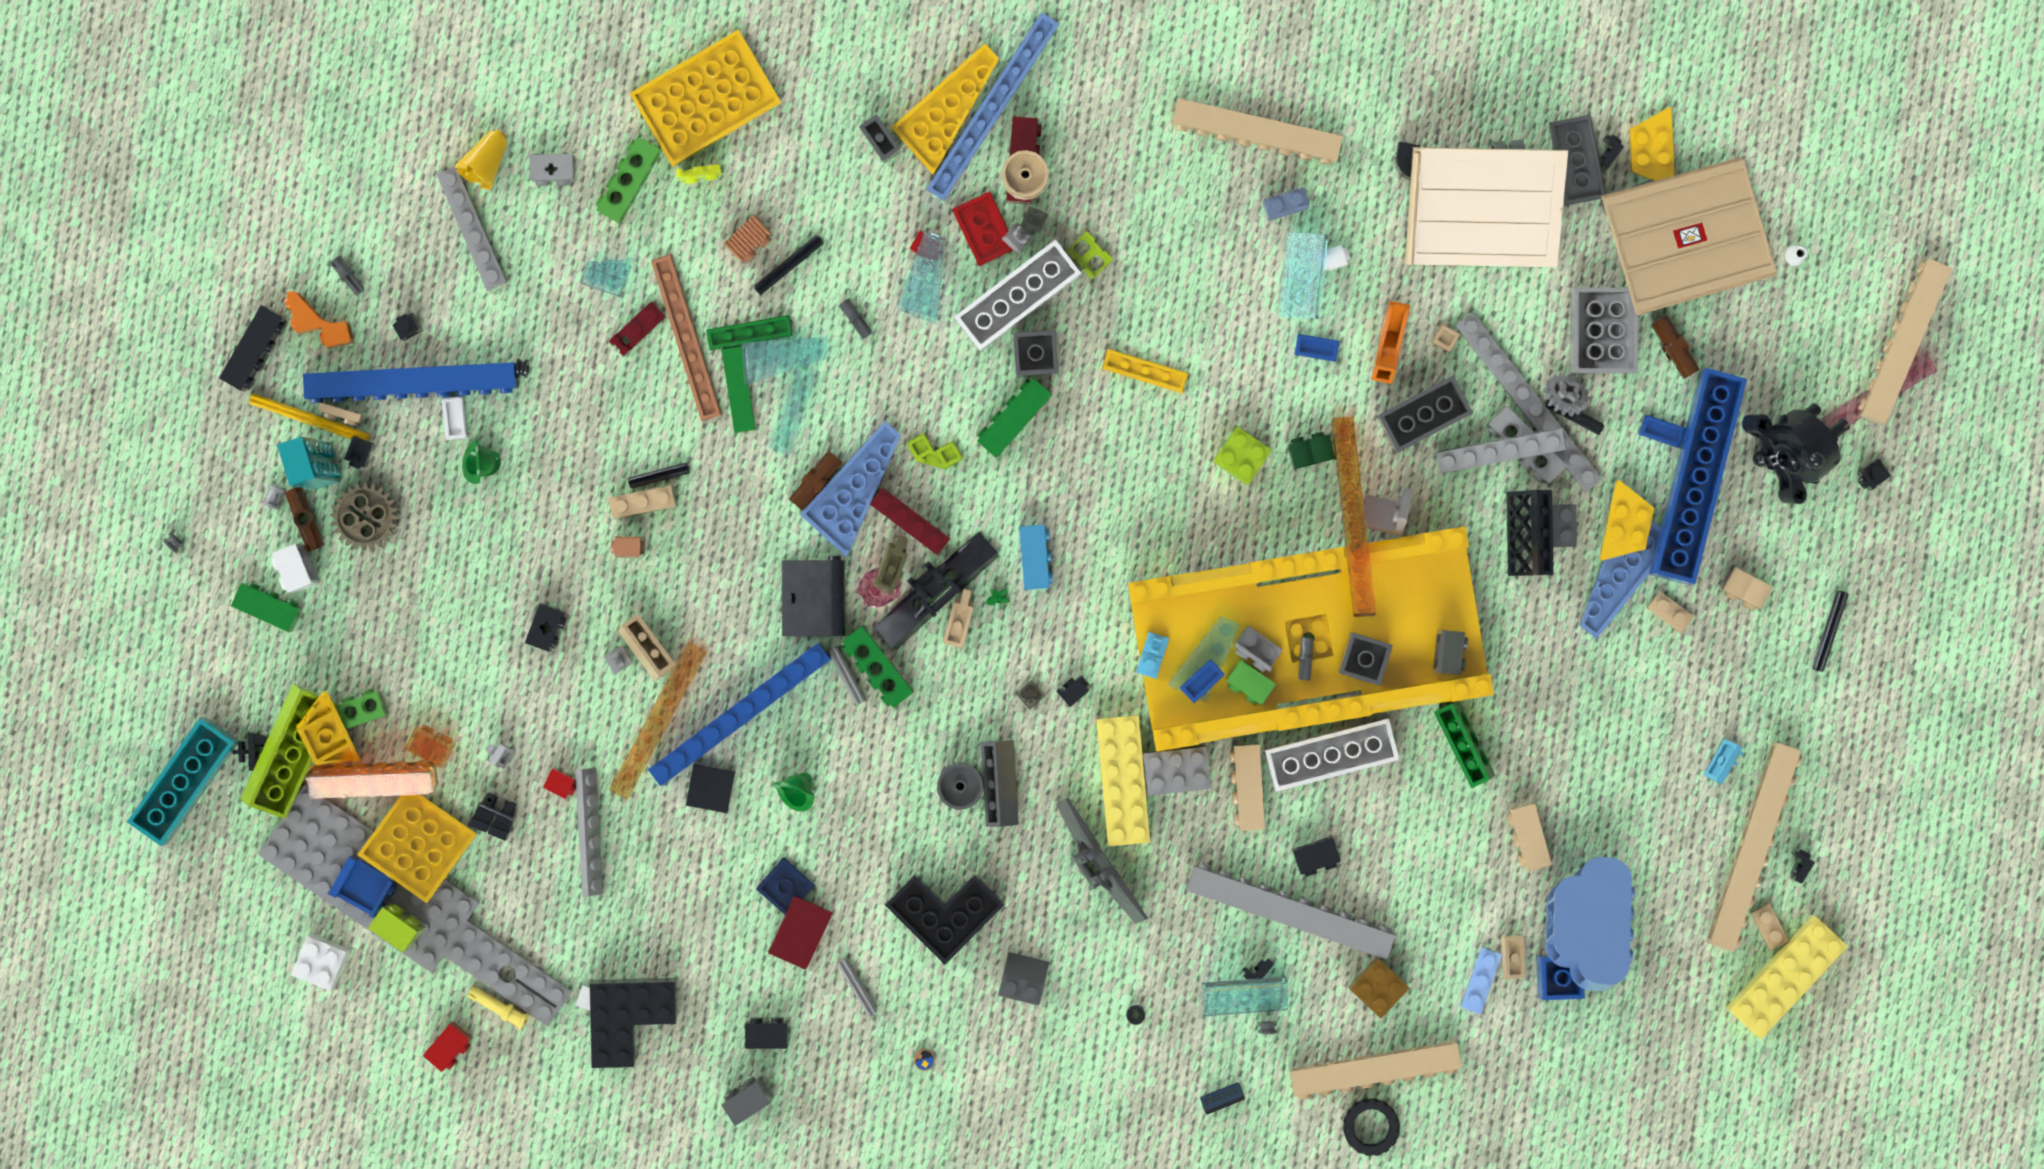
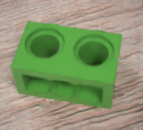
M374 689L362 692V697L354 699V696L341 700L342 704L337 705L345 729H350L388 715L380 691L374 692ZM370 699L375 700L377 703L374 711L370 710L367 706ZM350 706L355 707L357 710L354 718L348 715V708Z

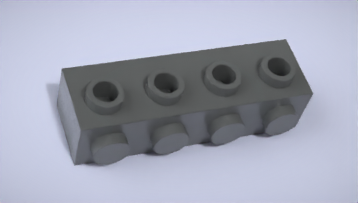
M1014 740L981 742L986 827L1019 825Z

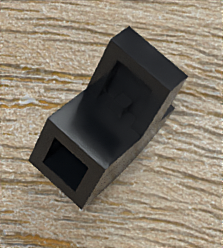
M1398 142L1395 153V166L1402 177L1411 181L1413 147H1420V145Z

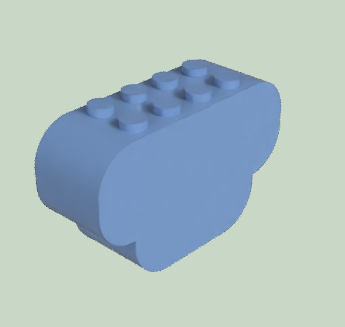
M1597 857L1591 859L1574 876L1563 879L1548 894L1546 901V953L1556 965L1570 968V975L1573 981L1582 989L1589 991H1606L1614 987L1627 976L1630 963L1633 961V950H1630V942L1634 938V930L1631 929V921L1634 919V908H1631V900L1634 899L1635 888L1632 887V876L1629 868L1625 863L1615 858Z

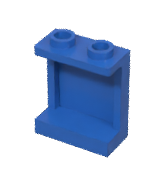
M352 855L346 860L328 894L334 898L339 897L370 914L369 917L375 918L382 907L386 906L384 904L385 900L394 894L397 886L394 885V880L381 871Z

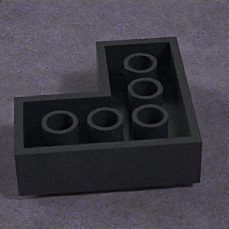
M915 873L886 902L885 906L946 965L1005 905V902L974 873L945 903Z
M676 978L591 980V1068L634 1067L635 1025L676 1024Z

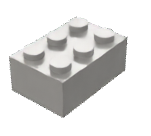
M1205 745L1143 753L1148 796L1211 789L1207 748Z

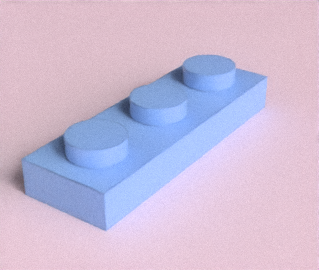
M1481 947L1460 1006L1461 1008L1478 1014L1482 1013L1502 954Z

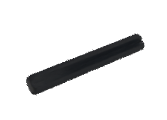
M818 235L811 238L754 285L757 293L762 295L821 247L824 243Z
M1841 590L1836 592L1812 669L1823 672L1849 596L1847 592Z

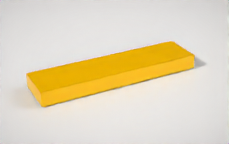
M1111 349L1107 350L1102 366L1103 370L1181 394L1189 374Z

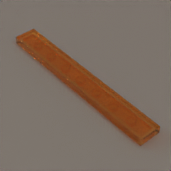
M688 642L609 791L628 800L708 651Z

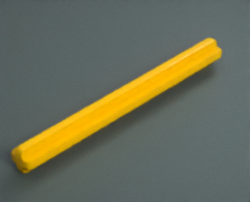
M252 394L249 399L251 405L351 440L354 435L367 441L370 439L369 433L257 394Z

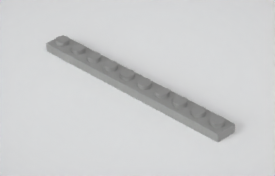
M1473 312L1455 325L1537 432L1562 428ZM1563 429L1567 449L1554 453L1567 465V471L1581 489L1587 492L1600 482L1602 478Z

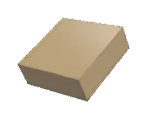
M1441 324L1431 343L1450 353L1460 333Z

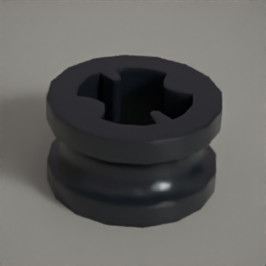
M517 359L516 377L524 376V378H528L529 360L521 361V359Z
M1139 1005L1130 1006L1126 1012L1127 1020L1133 1025L1141 1024L1145 1019L1144 1009ZM1134 1009H1138V1013L1140 1011L1142 1013V1016H1139L1137 1021H1134V1018H1130V1014L1133 1013Z

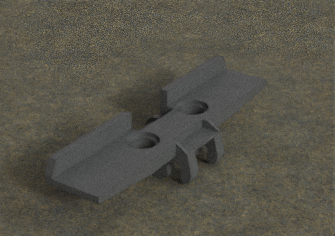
M1066 798L1058 802L1056 805L1078 848V853L1069 859L1071 862L1075 861L1090 884L1088 886L1089 889L1093 890L1099 885L1105 888L1135 924L1148 919L1117 870L1113 868L1101 850V846L1070 799ZM1092 861L1098 870L1095 875H1093L1086 862Z

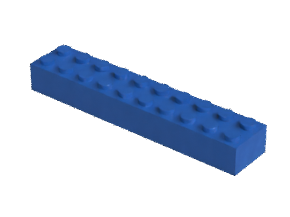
M1709 368L1700 371L1649 575L1689 586L1696 584L1747 382L1746 378Z

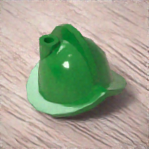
M475 438L469 444L462 461L463 475L468 482L473 484H479L480 477L494 475L501 465L500 453L479 445L478 438Z
M808 773L791 775L783 782H774V788L777 789L779 797L789 808L799 812L807 811L812 807L814 803V793H812L814 783L811 775Z

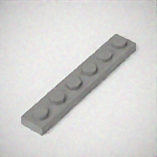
M452 167L436 175L486 290L489 291L507 283L462 177L457 173V168Z
M1557 428L1437 451L1436 454L1440 473L1562 451L1566 450L1567 447L1563 428Z
M596 768L578 769L575 771L582 897L603 894Z

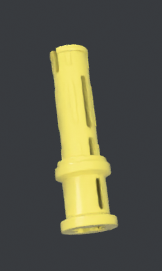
M475 985L467 996L500 1015L502 1021H508L517 1026V1029L520 1031L524 1028L530 1017V1014H524L517 1010L515 1005H507Z

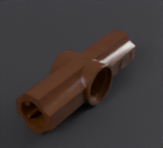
M1667 315L1651 324V327L1662 343V350L1667 358L1674 363L1683 379L1700 370L1688 351L1689 346L1681 334H1678Z
M828 450L819 463L812 467L805 475L801 485L789 500L803 511L815 495L819 494L828 484L829 478L842 464V461Z
M297 487L285 492L294 516L293 521L299 529L307 552L325 546L316 522V515L312 512L304 488ZM304 513L309 516V522L306 525L302 524L300 520Z

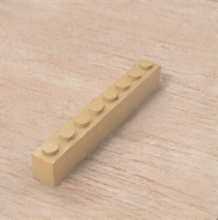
M1180 98L1177 99L1171 124L1175 126L1177 131L1187 132L1188 129L1194 130L1196 135L1208 137V134L1215 135L1217 140L1225 142L1233 139L1237 140L1238 145L1249 146V144L1258 145L1257 149L1263 151H1270V148L1278 150V154L1290 156L1291 153L1298 154L1299 159L1311 161V158L1319 159V163L1324 165H1332V163L1337 162L1343 138L1341 135Z
M1930 258L1924 261V263L1920 262L1916 270V274H1918L1916 282L1912 281L1907 292L1910 294L1908 301H1904L1899 310L1902 313L1900 320H1896L1892 326L1891 332L1894 334L1891 340L1888 339L1884 345L1883 351L1885 355L1883 359L1878 360L1875 366L1876 376L1874 379L1871 378L1866 390L1869 391L1867 397H1863L1858 406V409L1861 410L1859 413L1860 417L1879 425L1887 423L1952 271L1951 267Z
M1450 1041L1289 1069L1294 1096H1298L1299 1099H1307L1311 1097V1094L1319 1093L1320 1096L1332 1094V1090L1340 1089L1341 1092L1352 1091L1353 1087L1356 1086L1371 1088L1374 1087V1083L1382 1082V1085H1389L1395 1083L1394 1080L1397 1079L1412 1081L1416 1079L1415 1076L1424 1075V1078L1437 1076L1436 1073L1438 1072L1453 1074L1457 1073V1069H1461L1462 1065L1458 1043Z

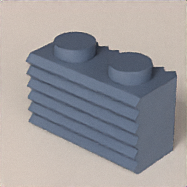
M1303 187L1301 189L1297 188V190L1293 189L1292 192L1281 193V195L1277 194L1276 197L1265 198L1262 203L1268 221L1294 214L1310 207L1305 188Z

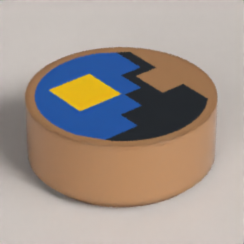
M920 1049L914 1056V1064L920 1070H929L935 1063V1055L929 1049Z

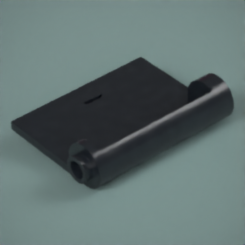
M828 556V560H782V636H846L845 560H841V556Z

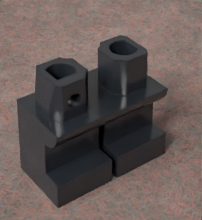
M488 792L483 801L478 803L477 809L468 825L506 841L510 836L517 817L514 815L517 803L506 800L502 809L497 808L495 805L499 796Z

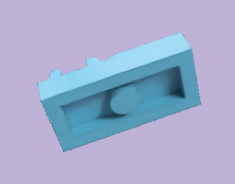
M1148 632L1136 673L1157 679L1169 638Z
M1724 738L1704 776L1722 785L1732 765H1738V762L1735 761L1738 754L1744 755L1743 751H1741L1742 747Z

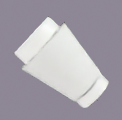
M1792 245L1785 252V259L1792 266L1801 265L1807 256L1806 249L1799 245ZM1797 250L1800 252L1799 255H1801V257L1797 256Z

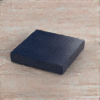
M783 857L757 886L756 890L785 915L793 896L796 895L804 898L815 884Z

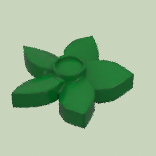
M1007 588L1002 589L999 593L996 589H991L992 596L985 603L991 606L994 605L998 611L1002 607V603L1010 602L1008 597L1005 596Z

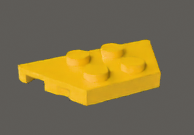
M1668 107L1629 129L1631 172L1648 180L1654 179V181L1675 176L1672 107Z
M1620 480L1615 481L1599 560H1606L1646 549L1654 507Z
M323 691L296 726L312 762L315 765H325L327 763L339 764L346 761H361L328 692Z

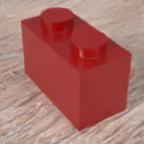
M453 1021L424 1053L423 1057L441 1072L446 1068L450 1070L457 1063L456 1056L460 1052L464 1054L471 1046L469 1041L472 1037Z

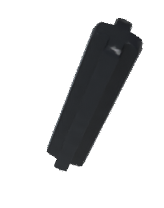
M1547 400L1545 406H1546L1548 409H1550V410H1552L1553 412H1555V411H1554V408H1555V407H1554V406H1548V403L1550 402V400ZM1558 410L1557 412H1555V413H1557V414L1563 416V415L1561 414V410ZM1566 412L1563 416L1596 435H1600L1604 429L1603 423L1582 412L1579 415L1574 413L1573 416H1569L1568 412Z
M682 463L629 477L628 483L630 488L633 489L689 474L690 468L688 463Z

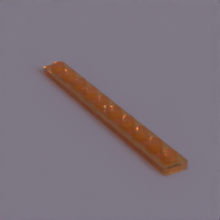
M1335 417L1332 418L1331 424L1353 617L1375 616L1376 607L1354 418Z

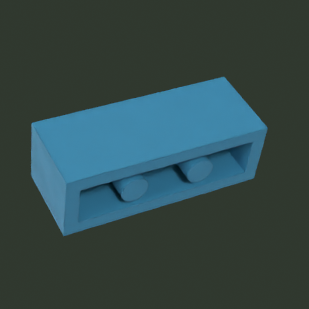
M1045 525L1020 526L1024 590L1050 588L1049 584L1053 583V571H1048V563L1052 562L1051 550L1046 548V542L1050 541L1049 529H1045Z

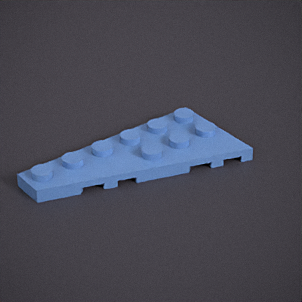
M886 421L800 514L846 557L850 552L870 507V503L875 496L901 437Z
M1654 521L1651 522L1645 550L1603 560L1579 625L1595 639L1600 636L1648 576L1661 529Z

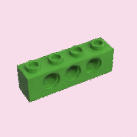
M640 137L630 142L627 151H629L625 159L622 158L616 168L618 169L616 176H612L606 185L608 188L605 195H601L596 202V206H598L596 211L620 225L662 152L659 148ZM636 156H641L643 158L642 165L638 167L633 166V159ZM627 174L632 175V182L629 185H624L622 178ZM615 193L622 194V200L619 203L612 202V196Z

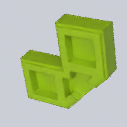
M923 433L906 443L915 460L927 465L947 469L964 459L954 441L934 450L927 436Z

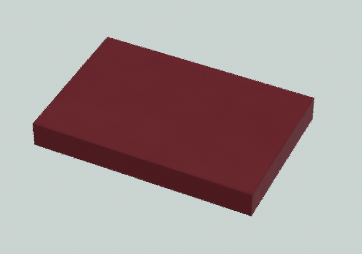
M794 895L767 951L768 954L806 970L833 912Z

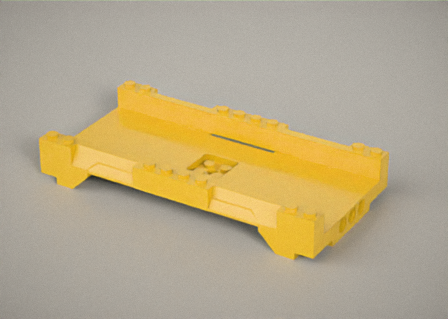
M1466 526L1127 583L1139 657L1141 658L1148 632L1169 638L1157 679L1143 675L1156 752L1272 730L1282 731L1372 716L1374 713L1494 695L1491 674L1487 673L1466 549L1469 547ZM1337 569L1341 571V573L1257 587V583ZM1247 626H1250L1283 650L1271 666V671L1265 670L1261 672L1252 665L1254 662L1248 657L1245 660L1235 653L1236 648L1233 645ZM1437 629L1464 632L1465 637H1468L1467 650H1463L1462 658L1466 659L1465 669L1461 671L1460 675L1432 672ZM1306 632H1310L1314 636L1312 655L1314 660H1312L1311 679L1308 681L1298 679L1299 659H1297V657H1300V638ZM1350 632L1393 645L1380 686L1337 673ZM1211 659L1225 675L1193 703L1179 687ZM1239 660H1242L1276 684L1262 705L1257 703L1254 706L1245 699L1246 694L1241 691L1237 694L1227 687L1229 683L1226 679ZM1361 690V695L1278 708L1277 704Z

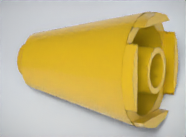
M497 129L495 131L490 130L456 163L454 168H457V173L472 184L474 182L480 183L479 188L491 190L508 144L506 135Z

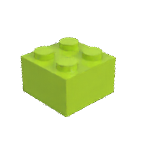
M1237 426L1212 462L1248 486L1272 450Z
M388 904L382 907L368 929L403 953L413 946L425 927L421 925L422 922L415 916L409 917L404 913L405 910L398 904Z

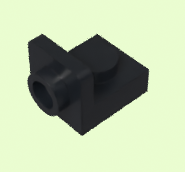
M1608 134L1603 138V141L1611 146L1612 149L1607 148L1600 157L1603 159L1600 165L1606 170L1625 147L1617 136H1609Z
M354 435L344 459L350 461L349 465L354 468L368 467L369 462L367 461L374 443Z
M1876 459L1857 473L1859 476L1857 480L1864 489L1874 490L1877 485L1888 479L1891 475L1881 460Z
M1802 849L1799 852L1793 850L1791 854L1801 859V862H1797L1793 866L1791 879L1802 884L1815 862L1810 859L1811 855Z
M1268 958L1266 961L1261 959L1254 968L1257 971L1255 974L1244 966L1242 969L1245 972L1243 977L1252 984L1255 981L1259 984L1273 967L1274 963Z

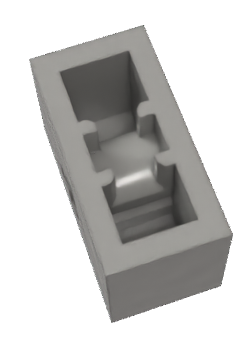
M573 154L530 155V180L536 182V186H548L549 182H557L559 186L570 185V182H575V156ZM552 165L557 169V171H554L553 175H551V173L548 172V169H551Z

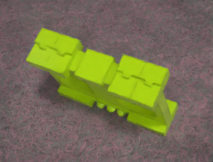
M1086 231L1065 252L1084 268L1083 271L1092 280L1113 261V258L1105 250L1102 251L1103 249L1097 245V242L1094 243L1095 239ZM1081 240H1084L1090 246V249L1083 256H1080L1074 250V246ZM1096 255L1104 261V265L1098 271H1094L1088 265V262Z

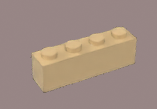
M1260 744L1233 745L1234 750H1230V763H1234L1235 771H1231L1232 784H1236V792H1232L1233 805H1237L1238 812L1234 814V826H1238L1239 831L1265 829Z

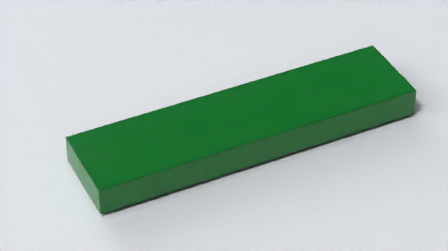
M789 315L706 330L710 351L793 336Z
M743 346L721 349L734 433L756 430Z

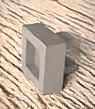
M1016 223L1002 240L1018 253L1032 237Z
M623 645L604 656L614 674L633 664Z
M490 744L486 752L492 755L489 760L490 763L505 768L515 750L503 744H499L498 747Z

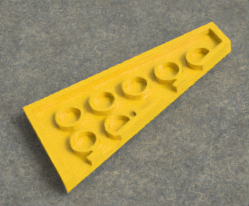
M986 43L891 127L894 133L933 176L999 62V58Z

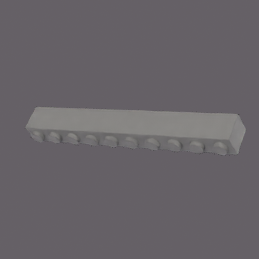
M1201 863L1199 867L1195 865L1193 867L1186 891L1386 960L1389 957L1395 935L1391 933L1392 929L1380 925L1379 929L1371 926L1372 922L1360 918L1359 922L1352 920V915L1341 911L1339 915L1332 913V908L1320 905L1319 908L1311 906L1312 902L1303 898H1300L1299 901L1291 899L1292 895L1283 891L1276 894L1271 892V887L1260 884L1259 887L1251 885V880L1242 877L1239 880L1231 878L1232 874L1222 870L1219 871V874L1212 872V867Z

